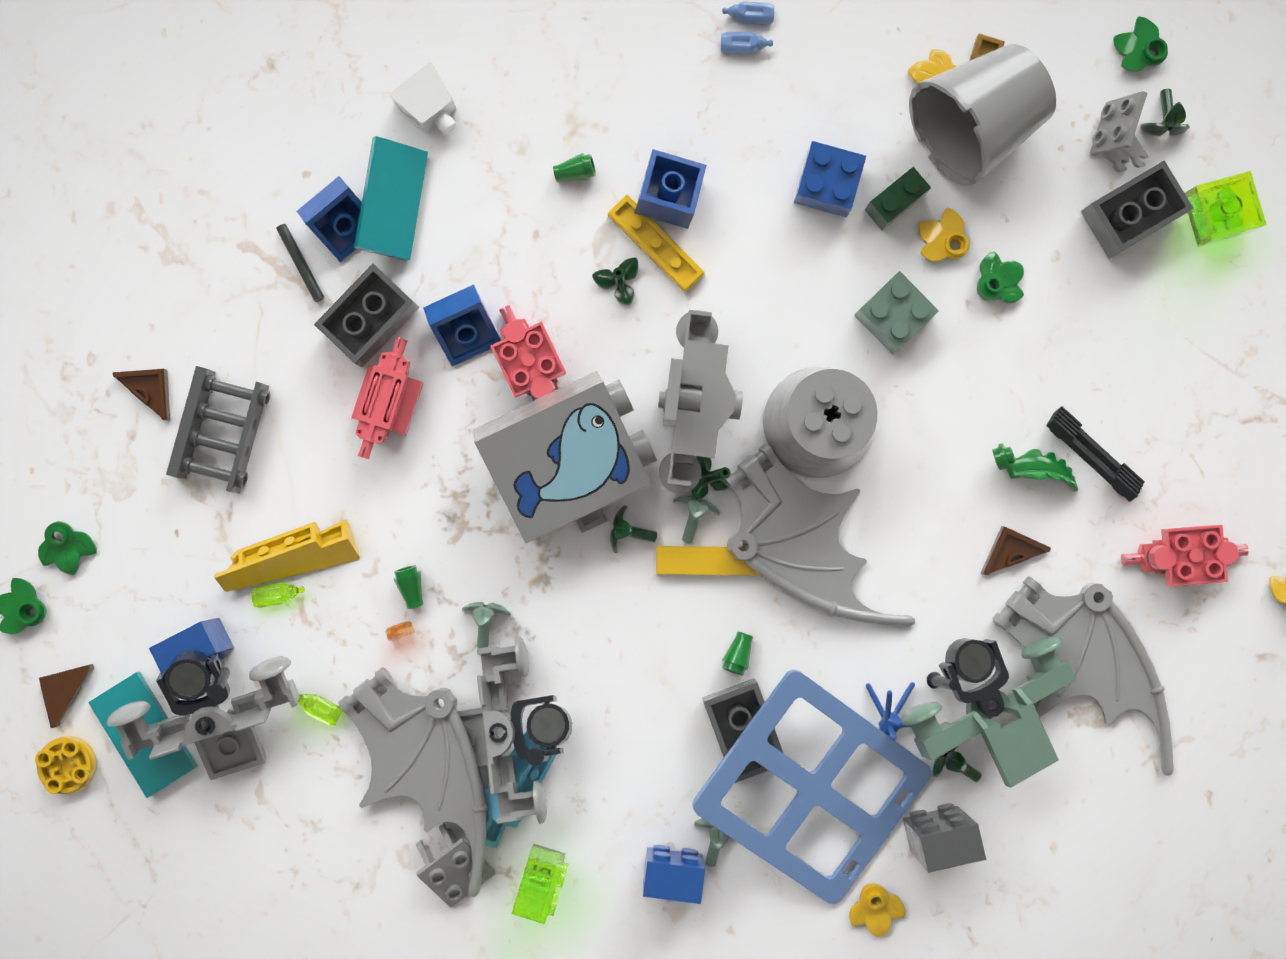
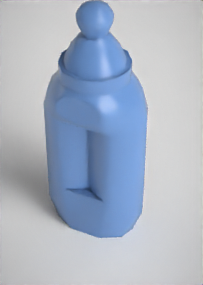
M743 1L729 8H722L723 14L728 13L733 19L743 23L769 24L774 21V5L770 3Z
M726 32L721 34V51L725 53L751 54L766 46H773V40L767 41L762 36L752 32Z

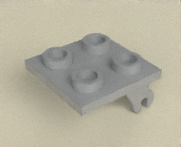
M1145 91L1108 101L1101 111V119L1097 132L1092 139L1093 144L1090 155H1102L1113 164V168L1117 172L1127 170V167L1121 165V162L1128 163L1130 162L1129 158L1136 168L1146 166V163L1140 161L1139 157L1143 159L1148 158V153L1143 149L1135 136L1148 94Z
M442 823L439 826V830L449 850L435 860L428 845L424 846L422 840L417 842L416 847L421 853L425 866L418 870L416 875L451 908L469 894L468 888L473 863L471 846L463 838L457 841L451 829H447L446 824ZM485 860L481 884L496 874L495 870Z

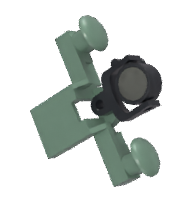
M1057 636L1044 637L1030 643L1023 649L1022 658L1030 659L1036 672L1026 676L1028 681L1012 689L1013 693L1009 695L998 690L1008 682L1009 673L997 641L989 639L981 641L967 638L955 640L946 651L945 663L942 662L938 665L944 676L937 672H931L927 676V684L933 689L940 687L952 690L957 701L967 703L966 715L952 723L945 721L939 724L935 715L941 711L942 706L938 702L922 703L905 712L901 718V724L911 726L916 737L914 741L921 756L932 761L981 733L1005 786L1010 788L1059 761L1033 704L1076 680L1069 662L1061 661L1055 650L1063 643L1062 639ZM995 666V673L987 682L972 690H962L959 680L971 683L985 681L991 675ZM1002 712L1015 714L1017 719L1001 727L998 721L991 718L999 716Z

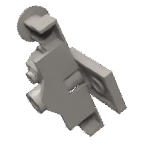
M689 310L678 321L676 336L680 345L684 348L683 360L671 358L668 387L665 392L660 391L658 408H662L664 412L663 426L674 427L671 453L666 455L660 463L659 478L663 486L674 493H686L696 487L701 478V466L694 456L715 459L718 430L728 419L740 420L743 391L734 390L725 373L729 345L715 344L718 338V325L712 317V312Z

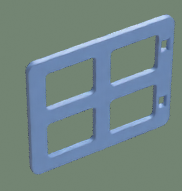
M790 670L783 676L693 800L692 807L699 817L827 903L836 904L843 899L931 777V768L898 742L892 741L887 734L801 671ZM797 698L804 699L842 727V733L813 771L806 770L767 741L768 736ZM860 744H866L904 772L901 781L875 815H870L831 787L833 780ZM751 761H756L797 790L796 796L772 829L766 834L760 832L721 805L724 796ZM905 788L909 793L902 803L898 805L895 801ZM815 806L822 807L859 833L858 840L831 876L823 875L786 849L787 843ZM852 860L856 861L857 865L849 876L843 873Z

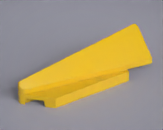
M343 520L320 531L316 522L237 550L230 557L232 564L229 568L219 573L217 572L214 575V579L224 591L228 592L357 561L360 559V555L347 520Z

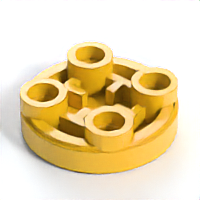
M64 736L50 741L35 757L38 777L45 786L46 791L51 794L74 793L87 786L96 772L97 761L92 747L83 739L75 736Z

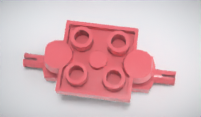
M510 305L505 306L509 317L504 308H501L499 312L506 325L499 331L504 340L490 347L514 397L517 398L527 393L528 396L531 395L534 401L559 389L556 384L558 382L557 378L567 373L542 321L529 327L525 318L516 320Z
M396 337L392 353H381L378 366L368 365L351 417L359 421L355 434L360 439H363L359 454L357 455L359 457L370 459L374 443H385L390 431L407 436L424 383L408 377L411 362L403 357L408 342L406 339Z
M1223 525L1161 529L1162 540H1152V543L1140 544L1138 553L1121 554V559L1132 558V560H1123L1121 563L1123 566L1139 564L1142 572L1165 574L1166 586L1228 582L1227 566H1231V564L1236 562L1239 556H1248L1249 551H1238L1248 549L1247 544L1236 545L1228 541V538H1224Z

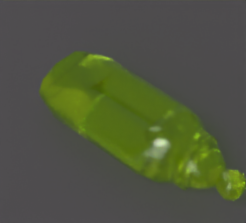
M282 582L259 586L251 591L252 603L257 608L285 604L290 599L295 598L299 592L304 593L305 588L303 586L298 588L292 584L288 585Z
M299 694V706L308 715L327 725L336 726L343 713L338 705L317 694Z

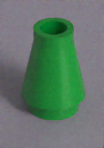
M581 153L561 164L553 166L557 182L589 181L590 177L596 176L591 154L584 155V153Z
M416 565L394 571L395 578L393 580L406 603L407 609L422 606L424 603L422 600L421 571H417Z
M737 631L735 639L722 659L724 662L722 669L741 676L744 675L745 670L749 668L753 636Z

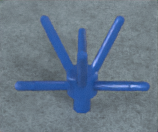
M911 682L893 712H891L892 691H887L884 711L871 684L867 683L866 688L882 718L878 723L879 729L890 736L892 741H895L897 739L896 733L899 729L911 727L910 725H902L898 714L915 687V683Z

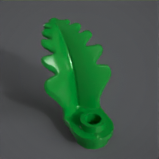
M1003 443L998 444L997 448L992 449L999 470L1006 469L1011 479L1024 477L1044 480L1049 477L1057 481L1062 480L1073 491H1078L1075 476L1072 475V468L1066 467L1064 459L1057 461L1054 452H1049L1043 456L1039 449H1031L1022 456L1015 458L1012 448L1010 446L1005 447Z

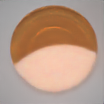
M407 621L387 628L385 634L388 641H394L413 634L415 629L413 623Z

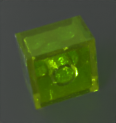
M1251 171L1200 184L1185 192L1194 208L1188 212L1198 247L1252 233L1267 225Z
M533 843L511 914L545 924L548 915L554 916L560 891L555 889L556 887L562 888L568 868V863L564 862L566 853Z

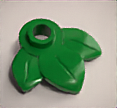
M1137 17L1134 32L1121 33L1113 37L1116 50L1125 56L1121 62V67L1128 71H1141L1147 65L1157 66L1167 58V43L1159 38V29L1155 23L1145 17ZM1149 49H1153L1156 52V56L1151 55Z
M995 251L987 254L980 263L981 277L977 282L978 295L984 300L993 301L1000 299L1006 303L1019 301L1024 296L1023 291L1017 285L1024 275L1023 265L1017 261L1002 263Z
M56 521L47 526L44 532L45 541L38 548V557L43 566H48L55 562L62 572L69 575L77 573L81 560L80 556L97 553L96 545L87 533L74 531L68 523L63 521ZM60 532L63 535V540H58L54 533Z
M12 578L11 592L0 595V614L4 617L0 623V631L6 634H17L27 626H36L44 621L47 613L46 606L41 600L37 599L34 586L24 579ZM32 607H34L36 611V615L34 617L30 615V609Z

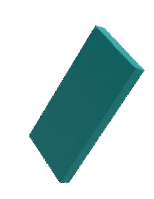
M372 137L354 248L403 261H410L428 151L382 137Z
M138 671L88 703L145 797L149 798L198 767L186 746H182L180 751L150 760L149 755L154 747L153 745L138 750L133 759H127L120 743L122 738L117 727L107 725L108 717L113 711L131 702L146 701L151 705L150 710L143 715L147 725L169 719L141 672Z

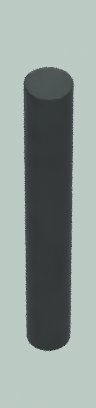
M286 224L277 226L276 230L314 302L324 299L325 297Z

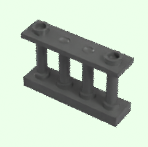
M196 366L166 475L187 479V475L193 472L227 481L226 491L240 493L241 488L243 489L246 486L248 480L246 469L263 407H267L270 400L269 385L256 381L254 390L218 381L215 377V371ZM216 391L250 400L247 416L209 407L207 403L210 393ZM208 418L242 427L243 430L239 444L203 435L200 431L202 421ZM201 445L235 454L232 470L229 471L195 462L194 458H192L195 447Z

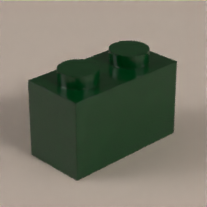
M913 166L871 200L865 211L883 231L921 200L931 187Z

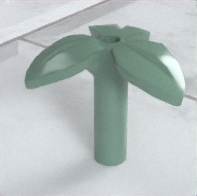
M681 496L673 500V503L683 502L688 504L689 516L682 536V541L686 543L693 542L699 519L707 510L715 512L718 516L721 513L711 502L705 499L698 500L694 496Z
M474 602L462 608V611L473 610V618L478 626L477 648L488 647L490 620L493 614L501 613L508 616L511 614L506 608L493 602L485 605L484 602Z
M701 818L696 820L694 825L710 828V844L705 864L715 867L719 851L727 843L729 836Z

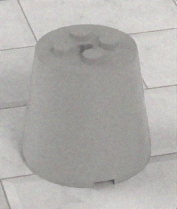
M1008 44L923 80L912 89L909 98L911 123L918 141L924 140L932 153L928 158L946 177L964 186H972L983 180L1053 116L1056 109V92L1049 72L1033 52L1018 44Z
M829 367L804 368L784 378L769 396L763 415L764 435L768 445L772 448L779 461L789 470L811 478L835 476L852 468L867 452L876 428L877 405L869 387L856 375ZM832 409L836 419L828 422L824 411Z

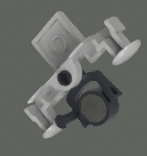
M515 637V646L503 648L491 646L477 649V655L481 656L483 676H477L479 699L482 708L457 711L469 736L478 767L487 766L490 793H497L500 817L496 818L497 824L521 820V817L536 815L538 823L543 824L547 817V799L543 785L540 781L534 780L533 791L518 793L514 755L504 757L502 755L514 743L517 755L522 759H527L531 765L537 766L542 762H547L550 755L564 754L563 748L555 747L562 745L569 739L572 733L573 722L565 708L556 704H550L551 702H557V696L555 695L514 702L511 708V719L499 712L508 710L504 672L518 670L522 679L529 672L527 647L521 637ZM542 704L531 711L527 719L526 729L529 737L535 744L541 747H550V749L528 748L522 726L523 712L527 706ZM500 728L505 730L501 738L497 734Z
M189 650L176 655L168 669L161 671L156 679L172 713L178 716L147 725L143 715L150 710L151 705L146 701H136L113 711L108 717L107 725L117 727L122 738L120 743L128 760L133 759L138 750L153 745L154 747L149 755L150 760L180 751L182 746L194 743L211 781L264 764L267 757L254 726L266 723L272 707L287 702L290 703L291 708L297 706L300 695L294 680L287 681L284 670L291 665V660L283 656L273 657L254 666L249 672V679L259 681L262 689L232 698L231 704L233 708L225 712L218 705L226 701L230 694V687L227 682L230 670L227 667H222L218 653L213 654L209 658L202 652ZM205 692L207 693V696H205V697H203V698H199V697L203 696V695L205 694Z

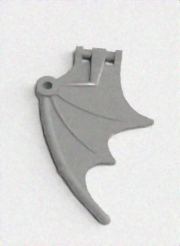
M766 443L758 448L759 452L756 455H750L737 466L738 469L729 478L723 479L725 485L737 496L741 504L742 518L739 531L732 535L727 542V551L732 554L735 560H744L754 571L774 586L801 602L828 613L830 617L834 615L859 622L909 627L915 624V618L910 615L883 614L871 610L863 605L853 593L852 579L855 573L867 563V560L849 554L839 543L838 535L841 522L859 495L860 489H854L841 494H827L815 491L796 479L784 467L772 448ZM768 461L772 467L764 472L761 464ZM745 478L750 485L743 490L739 482ZM740 541L745 543V551L739 549L738 544Z
M1028 576L1023 581L1024 586L1019 592L1015 591L1005 602L1006 607L1001 613L997 612L992 620L1014 637L1023 648L1044 637L1057 636L1061 638L1063 643L1055 650L1061 661L1069 662L1076 677L1074 682L1039 700L1036 708L1038 716H1043L1067 699L1081 695L1091 696L1098 702L1107 725H1111L1121 713L1137 709L1145 713L1156 728L1160 741L1162 773L1167 776L1171 775L1174 770L1170 719L1163 692L1165 688L1161 686L1155 667L1132 625L1112 602V592L1104 587L1103 584L1089 583L1082 587L1077 595L1055 596L1048 593L1036 580ZM1033 592L1039 596L1034 604L1028 600ZM1097 592L1099 598L1095 602L1093 596ZM1014 614L1021 618L1015 626L1009 622Z
M381 667L375 672V676L371 680L366 679L353 690L352 695L349 697L345 696L338 702L341 710L351 718L358 728L371 758V780L366 794L359 803V807L364 808L391 797L406 796L415 799L419 803L423 811L425 832H429L432 828L444 822H452L460 826L466 833L472 850L473 863L468 892L470 896L475 897L478 895L481 887L486 848V811L488 806L485 805L483 784L469 736L456 711L457 699L450 691L451 689L439 688L430 692L428 696H414L404 693L395 685L389 671ZM381 685L388 690L383 695L378 690ZM439 699L443 700L444 707L439 705ZM358 703H361L365 707V709L360 713L357 711L356 705Z

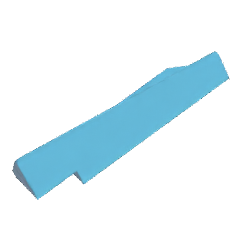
M525 732L524 739L529 749H550V747H541L535 744L529 737L528 732ZM514 748L509 756L514 755L518 793L533 791L534 780L542 783L557 755H550L547 762L534 766L527 759L520 758ZM488 785L484 791L485 805L488 806L486 811V845L497 848L506 825L517 828L521 820L497 824L496 818L500 817L497 793H490V785Z

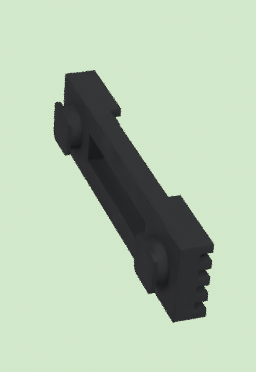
M1063 406L1058 408L1046 425L1050 431L1102 476L1119 495L1125 497L1129 502L1137 498L1145 481L1125 463L1121 465L1081 428L1083 424Z

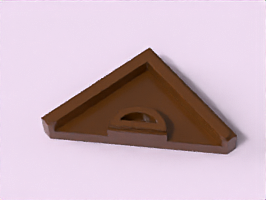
M167 369L112 372L114 378L128 388L141 402L151 408L162 420L170 421Z
M1001 526L981 574L989 575L992 572L1050 552L1051 547L1005 526Z
M93 664L39 678L50 728L60 726V721L82 689V684L90 671L94 669Z

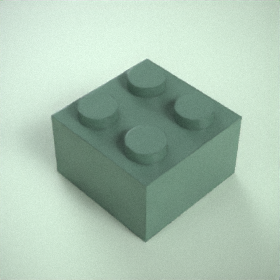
M899 271L854 316L893 355L924 327L939 310Z

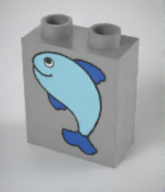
M595 371L473 429L474 443L525 544L651 485L644 467L656 462L657 458L643 430L629 436L620 417L634 411L620 379L605 386L598 371Z

